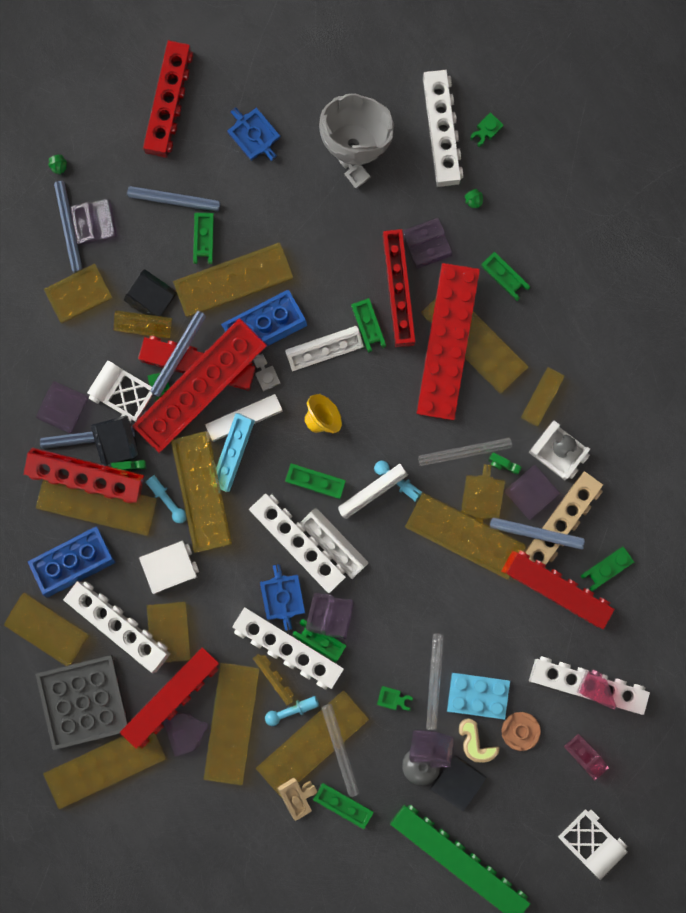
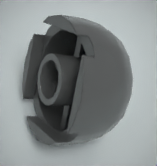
M418 746L412 748L403 758L402 770L404 776L415 785L425 786L431 784L440 773L441 763L439 757L428 747Z

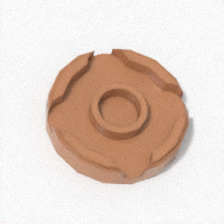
M515 712L509 715L503 722L502 737L510 748L517 751H525L533 748L539 741L541 735L540 726L537 719L531 714Z

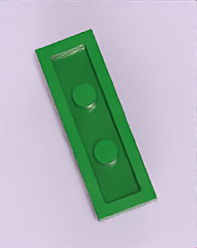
M291 463L285 482L340 499L346 480Z
M325 783L321 784L313 799L315 802L362 829H365L374 811Z

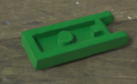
M194 213L193 264L198 263V256L209 257L208 263L213 264L214 213Z
M495 252L481 264V267L516 301L520 297L515 292L521 286L526 290L531 288Z
M370 299L351 304L368 353L372 352L370 346L372 343L380 341L382 348L386 347Z
M623 546L580 576L582 579L588 575L592 578L595 584L589 589L593 591L633 564L634 561Z
M301 619L299 623L305 627L302 634L294 631L292 636L336 663L346 645L308 621Z

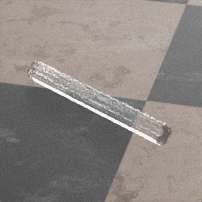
M504 438L418 456L420 466L509 449L512 447V442L510 438Z
M438 633L433 634L426 722L428 730L437 729L444 637L443 634Z
M326 704L322 706L323 715L348 795L354 797L359 794V790L331 704Z

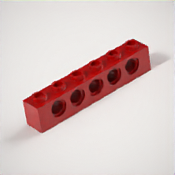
M167 41L143 146L146 154L167 158L168 152H172L173 141H171L172 134L175 135L177 130L175 120L176 116L179 117L181 113L180 98H184L185 87L183 85L184 81H188L189 78L188 63H192L193 52H191L189 44ZM175 61L182 62L179 67L173 66ZM173 78L178 80L174 85L169 84V81ZM168 96H172L174 98V100L170 103L164 101L165 98ZM164 114L170 115V118L166 121L160 119ZM159 132L166 133L165 137L162 139H159L156 136Z
M32 448L27 453L23 474L34 480L43 479L47 480L50 484H63L70 489L79 488L90 494H103L106 498H120L126 503L138 501L144 480V475L36 448ZM43 464L48 465L50 471L45 470ZM61 469H66L69 475H64ZM80 474H85L88 480H83ZM99 478L104 479L107 484H101ZM117 483H122L125 489H120Z

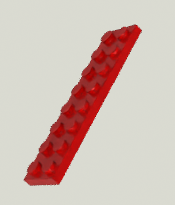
M442 263L417 414L455 420L480 269Z
M239 318L132 427L160 453L267 344Z

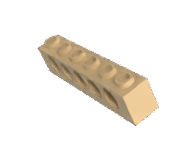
M585 471L582 472L542 529L567 535L570 530L575 531L580 524L578 520L580 516L588 513L592 507L589 504L593 498L597 500L603 492L601 490L603 484ZM580 490L585 491L588 495L585 501L578 497ZM568 506L576 508L575 516H570L567 513ZM558 521H561L565 524V530L563 532H560L556 529V523ZM534 539L525 553L530 555L529 559L535 562L534 554L536 552L543 555L542 563L546 565L548 561L552 562L558 555L556 550L560 544L554 543L553 547H548L545 545V541Z

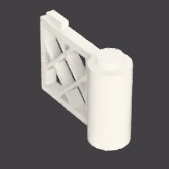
M110 361L106 362L87 392L90 395L89 399L97 404L102 402L121 413L122 416L127 415L130 424L132 421L136 422L153 396L149 391L145 398L138 399L136 389L145 387L151 390L152 387ZM125 376L131 379L133 387L122 389L121 382ZM134 390L136 400L125 402L123 392ZM121 393L123 403L114 405L109 402L113 395ZM137 403L138 411L135 416H132L128 413L126 405Z
M585 809L558 838L601 880L628 853L625 850L628 846L620 838L615 840L597 821L599 817L592 810L588 812ZM585 815L591 820V829H580V820ZM594 824H595L600 830L594 829ZM569 831H578V843H569L564 836ZM580 831L591 832L592 844L580 843ZM594 832H603L608 837L602 844H594ZM572 845H578V851ZM580 846H592V854L586 860L580 854Z

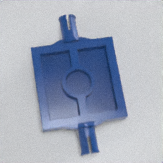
M237 107L234 110L232 109L230 113L233 114L237 121L234 126L227 130L231 138L251 161L263 153L271 161L274 160L277 155L272 151L271 146L280 139L277 131L257 108L245 115H242Z
M281 564L277 565V568L274 565L272 567L275 577L268 581L260 582L267 620L283 619L284 629L288 630V622L289 630L293 628L290 618L294 615L305 613L298 575L282 576Z

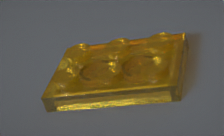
M95 264L44 289L61 324L112 299Z
M186 602L147 605L149 632L153 635L152 639L157 643L160 641L168 647L167 651L170 653L165 662L190 660Z

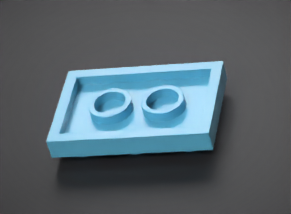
M452 673L447 712L505 719L510 681Z

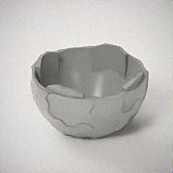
M345 94L344 96L334 98L322 110L319 129L324 146L333 156L347 164L362 165L374 161L380 154L386 151L393 139L394 123L388 108L376 100L359 94Z

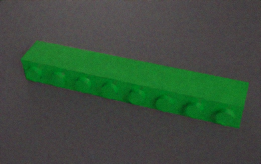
M405 804L401 807L390 822L391 826L503 913H524L530 905L529 901L526 900L528 896L520 889L517 892L512 889L511 886L513 884L504 877L502 880L496 876L497 872L489 865L485 868L480 864L481 859L474 853L471 855L464 851L466 847L460 842L456 841L453 843L448 839L450 835L443 829L439 831L433 827L435 823L426 816L424 819L418 815L419 811L411 804L408 807Z

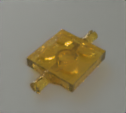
M484 464L483 474L480 476L466 475L461 507L462 514L476 517L474 529L482 530L483 519H499L505 480L492 478L490 476L492 465L489 464L488 470L487 464Z

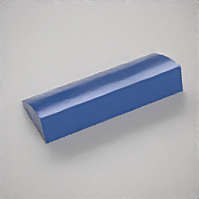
M289 289L221 324L226 332L241 318L267 346L307 326L306 320Z
M97 526L28 561L38 586L46 598L115 563Z

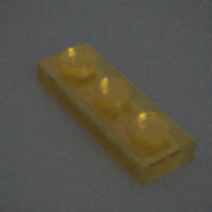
M115 311L114 331L170 338L172 318Z
M547 367L521 416L522 419L537 427L539 426L564 375Z
M256 655L253 660L285 704L289 705L294 701L292 699L294 696L293 692L288 686L284 688L281 684L282 677L277 671L273 672L269 667L271 662L266 655Z

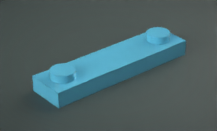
M240 413L235 414L211 485L225 492H230L255 420Z

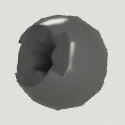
M564 435L562 441H555L553 443V450L558 457L564 459L569 451L574 452L577 450V444L573 437Z

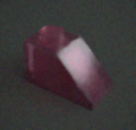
M593 669L591 672L586 671L576 693L615 710L616 704L607 680L602 678L603 674Z
M579 734L564 746L594 781L609 769L601 756Z

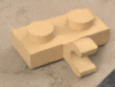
M292 778L277 787L295 821L312 811L306 798L315 795L317 790L311 781L306 782L300 788L297 780Z

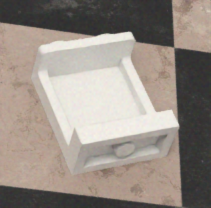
M553 421L529 453L562 479L566 480L568 477L572 479L578 472L576 468L580 462L584 464L590 456L588 454L590 448L583 446L575 439L577 450L574 452L569 451L564 459L558 457L554 453L553 443L555 441H562L563 436L569 434L561 429L557 422Z
M180 541L139 557L153 594L197 578L196 573L199 572L196 562H192L189 555H192L189 544Z

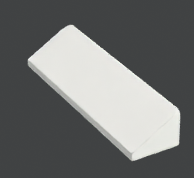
M354 326L286 349L285 352L292 371L363 348L364 345L358 327Z
M274 394L205 425L214 442L228 436L236 413L255 420L254 424L283 412Z
M398 464L340 505L338 509L341 516L345 519L349 518L407 477L408 474L403 466Z
M317 508L312 510L300 522L307 533L343 568L351 579L368 565V561Z

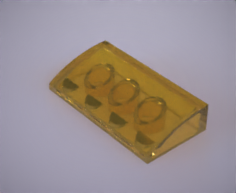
M24 592L4 626L65 666H69L90 635Z

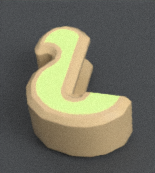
M468 718L461 721L459 733L461 736L467 735L463 743V750L466 756L474 762L484 763L493 760L499 754L500 747L480 748L477 723Z

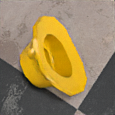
M321 394L311 395L307 401L308 412L305 416L307 427L315 433L323 431L339 432L342 423L336 405L328 397Z

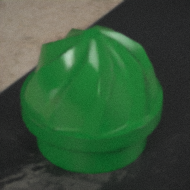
M55 155L49 158L48 166L54 173L61 174L67 168V160L64 159L63 155Z
M474 189L464 196L466 204L471 208H479L483 203V194L478 189Z

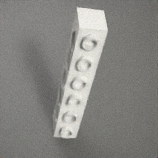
M446 70L424 72L423 82L437 187L458 185L461 180L460 178H463V169L458 164V160H461L460 148H456V142L459 141L458 131L454 130L453 125L456 123V114L451 110V105H454L453 94H449L451 76H447ZM441 89L444 93L437 95L434 93V90ZM443 107L446 109V112L439 113L436 109ZM446 125L448 130L443 132L438 127ZM443 143H448L451 146V148L449 150L442 149L441 145ZM449 161L453 164V167L446 168L443 163Z
M265 493L249 508L250 512L329 594L346 578L343 575L345 571L339 564L334 566L330 561L332 557L325 550L321 552L317 548L319 543L312 536L308 538L303 533L306 530L299 522L293 523L290 519L292 515L285 508L281 510L277 506L279 501L272 494L268 496ZM271 509L278 512L274 520L267 518V512ZM284 523L291 526V530L287 534L280 531V526ZM297 537L304 539V545L300 548L293 545V541ZM310 551H315L318 555L317 559L313 562L308 561L306 558L307 553ZM323 565H328L331 568V572L327 576L320 573V567Z
M86 581L84 583L76 582L63 600L151 673L157 672L170 656V653L167 651L168 647L160 641L158 643L152 639L153 635L144 629L142 631L137 627L138 623L131 617L127 619L123 615L122 609L108 603L109 599L101 593L98 595L94 592V587ZM88 596L92 598V604L89 607L85 603ZM103 608L107 611V616L104 619L100 616V611ZM117 620L122 624L119 631L115 629V622ZM132 632H134L137 636V639L134 643H132L129 639V636ZM147 644H149L152 649L149 655L145 654L144 647Z
M245 607L232 627L236 629L234 633L244 639L247 636L252 639L251 644L260 649L263 646L268 649L267 654L275 659L278 656L284 659L283 664L291 669L297 667L302 670L300 674L310 680L313 677L318 680L316 684L325 690L328 687L332 689L344 669ZM251 624L259 626L258 634H250L249 626ZM268 634H274L276 637L275 644L268 645L265 642V637ZM290 644L293 651L290 655L282 653L283 645ZM301 654H306L309 657V663L305 666L300 665L298 662V657ZM319 664L324 665L326 668V672L322 676L316 675L314 671L315 667Z
M541 656L540 660L535 659L529 679L530 682L644 715L650 692L645 691L646 687L634 684V687L626 685L627 681L615 679V682L607 680L608 676L597 673L596 676L589 674V670L579 667L576 671L570 669L571 665L559 662V665L552 664V659ZM554 668L557 671V676L551 680L547 672L549 669ZM569 674H573L576 678L575 683L572 685L566 682V677ZM589 679L594 682L592 690L585 688V682ZM606 685H610L613 688L610 696L604 694V687ZM626 690L631 693V699L627 702L622 697Z

